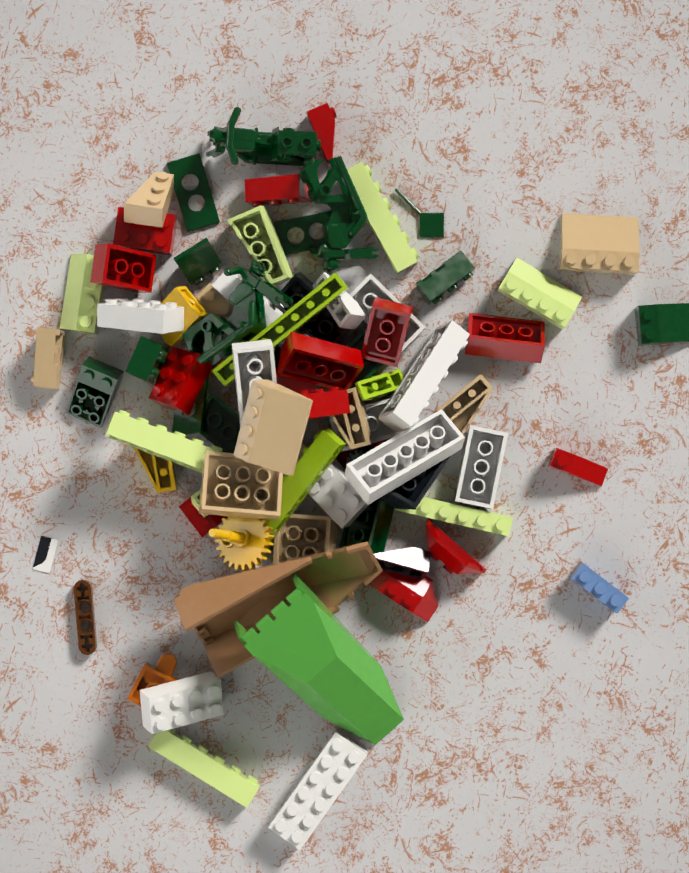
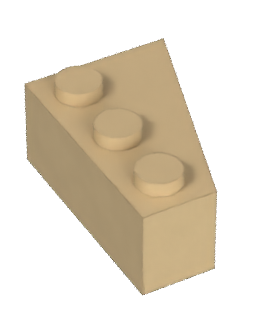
M154 172L124 203V222L162 228L174 193V174Z
M37 327L36 348L33 359L35 366L31 375L33 386L60 390L66 340L65 332L59 329Z
M480 374L436 409L435 412L442 409L464 435L493 388L483 375Z
M356 387L347 389L350 413L330 417L351 449L372 445L373 440L359 392Z

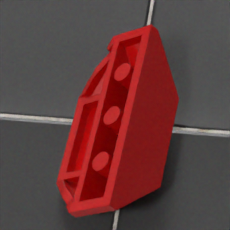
M429 519L425 521L427 549L431 552V558L436 562L441 560L445 564L443 568L447 572L461 575L485 573L487 571Z
M382 569L383 571L369 583L370 586L429 622L438 608L434 583L428 576L420 580Z

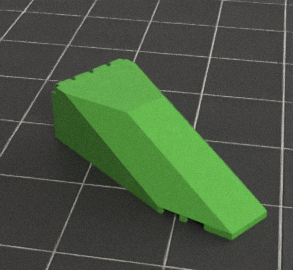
M294 572L291 574L296 589L286 597L289 604L287 605L284 601H281L271 610V613L274 615L273 618L267 614L255 624L259 629L258 631L253 627L247 631L237 620L234 621L237 636L244 644V647L322 718L375 745L404 720L384 671L373 656Z

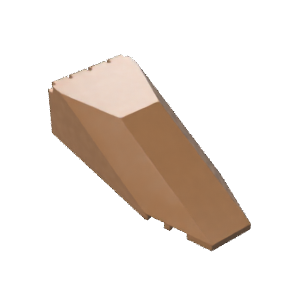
M363 542L192 584L179 590V594L174 597V603L186 631L193 628L203 645H206L204 648L217 678L255 658L238 638L234 621L237 620L247 631L252 627L258 631L259 629L255 625L267 614L273 618L274 615L271 613V610L281 601H284L287 605L289 604L286 597L296 589L291 577L292 573L295 572L323 604L335 614L340 611V604L348 597L352 600L355 597L354 592L363 583L367 586L383 570L368 542Z

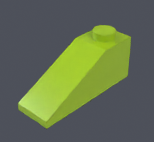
M397 369L358 381L355 385L362 401L380 399L393 395L404 377L401 370Z

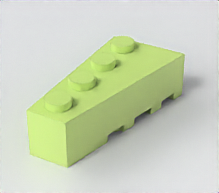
M261 205L227 220L239 239L246 246L250 255L256 261H261L266 267L265 277L271 284L277 286L289 281L293 277L267 207Z

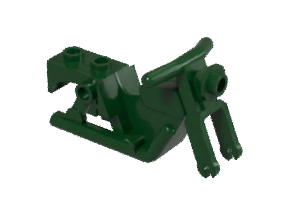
M240 107L234 108L226 127L214 126V129L208 131L207 134L215 148L206 152V156L216 158L222 155L226 149L233 165L238 164L239 157L245 163H253V165L305 166L303 162L312 158L316 159L317 152H321V140L317 139V132L295 131L293 128H283L282 131L279 130V127L273 129L272 132H258L257 127L254 130L235 128L241 113Z
M333 157L328 160L331 169L327 171V175L321 183H319L317 170L323 162L322 159L315 161L312 158L303 162L305 166L299 168L301 171L299 175L302 182L306 183L309 189L307 192L310 200L314 201L315 204H327L332 211L330 220L322 226L325 244L321 245L319 250L314 245H310L308 248L314 258H325L322 269L331 272L339 268L338 264L340 261L336 259L377 258L379 255L372 254V251H379L376 247L345 249L366 223L368 217L342 157ZM337 181L343 195L327 196L331 193V188Z
M253 260L250 269L234 266L224 270L225 276L240 274L246 280L241 282L229 296V301L233 303V312L230 317L224 318L213 313L207 314L201 321L190 326L182 334L185 345L190 351L202 353L204 350L205 353L197 358L199 363L205 364L209 361L211 366L215 367L233 354L232 343L249 342L266 328L263 295L275 305L282 304L283 307L290 308L286 302L293 303V299L262 278L266 275V267L261 261Z

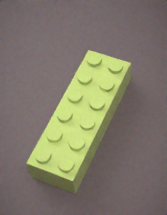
M123 410L115 411L112 414L104 435L112 440L202 474L205 451L222 452L223 450L214 445H211V447L204 446V442L199 439H186L185 434L177 431L170 433L167 431V427L162 425H149V421L144 418H131L130 413Z

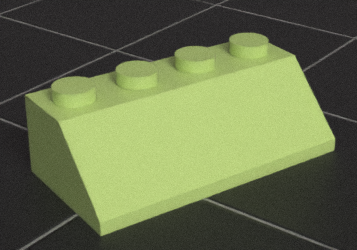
M71 254L60 322L61 330L98 335L97 303H103L105 286L90 283L94 255Z
M518 258L515 259L497 289L498 292L560 329L565 328L582 296Z

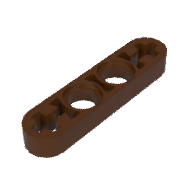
M80 580L74 585L78 646L81 653L89 655L97 649L93 590L89 581ZM81 583H84V586H88V590L85 591V597L89 595V599L79 600L78 597H83L82 591L78 590ZM82 602H87L90 606V610L87 613L80 611L79 607ZM84 621L90 622L92 626L89 632H84L81 629V624ZM92 634L93 638L89 637V644H93V647L90 648V651H87V648H83V645L86 644V638L82 639V635Z

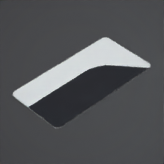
M41 536L33 565L34 570L50 573L58 540Z

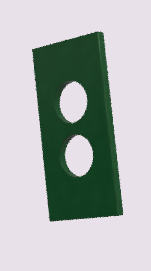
M200 153L168 162L169 173L174 174V189L187 232L220 223ZM188 174L195 175L199 180L198 186L194 190H186L182 186V180ZM194 195H200L205 200V205L200 211H193L188 206L189 199Z
M332 211L273 222L284 254L289 255L309 251L310 245H314L319 249L321 245L325 244L324 237L318 240L311 238L309 228L314 223L327 224L331 218ZM298 227L304 232V239L300 243L293 244L288 240L287 233L291 228Z
M209 373L195 401L196 409L194 414L190 417H185L183 413L174 411L172 433L175 431L185 435L202 433Z

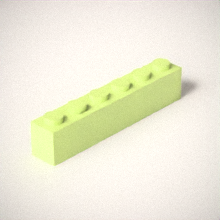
M361 161L347 169L367 213V222L396 274L398 275L416 265L419 256L414 247L411 249L407 242L410 240L406 232H401L398 225H400L397 216L395 214L392 216L389 211L391 206L386 198L383 199L379 192L382 190L378 182H373L371 179L372 172L369 166H364Z
M426 497L422 499L416 510L395 509L396 511L508 537L513 520L512 517Z
M175 728L155 734L148 746L149 748L244 807H248L260 787L256 778L248 775V777L241 773L242 770L235 765L230 767L224 763L225 759L219 755L214 757L208 753L209 750L200 744L199 746L193 744V740L184 734L180 736L175 733Z

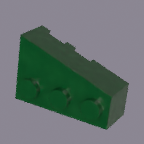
M460 250L436 270L430 272L423 280L416 282L415 288L428 305L432 302L436 305L443 299L442 295L445 292L451 293L459 287L457 285L458 282L462 279L464 281L470 279L474 275L472 272L475 270V267Z

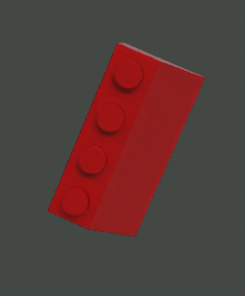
M469 313L467 332L470 335L466 340L468 343L465 346V355L530 363L542 362L545 347L544 321Z
M290 332L282 345L276 374L327 388L338 387L339 390H346L353 384L364 368L361 350Z

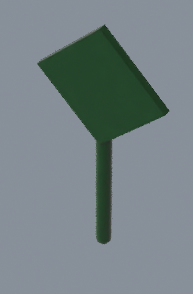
M396 188L395 192L420 216V237H444V213H422Z

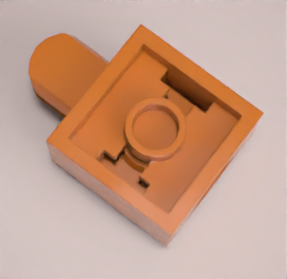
M165 653L159 658L156 666L146 662L127 700L141 706V689L180 680L172 675L177 666L176 656L171 653Z

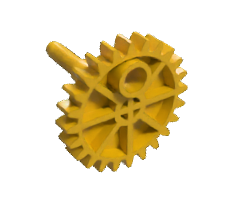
M228 516V519L222 518L224 524L218 525L220 529L209 530V535L217 538L215 542L220 544L216 548V550L222 551L219 557L224 558L223 563L229 564L228 567L235 568V570L254 569L255 564L261 566L260 559L267 560L265 553H271L268 546L274 545L272 542H269L270 539L274 538V535L269 534L273 528L267 527L270 520Z

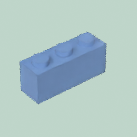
M579 562L569 576L571 580L617 614L629 599L582 562Z

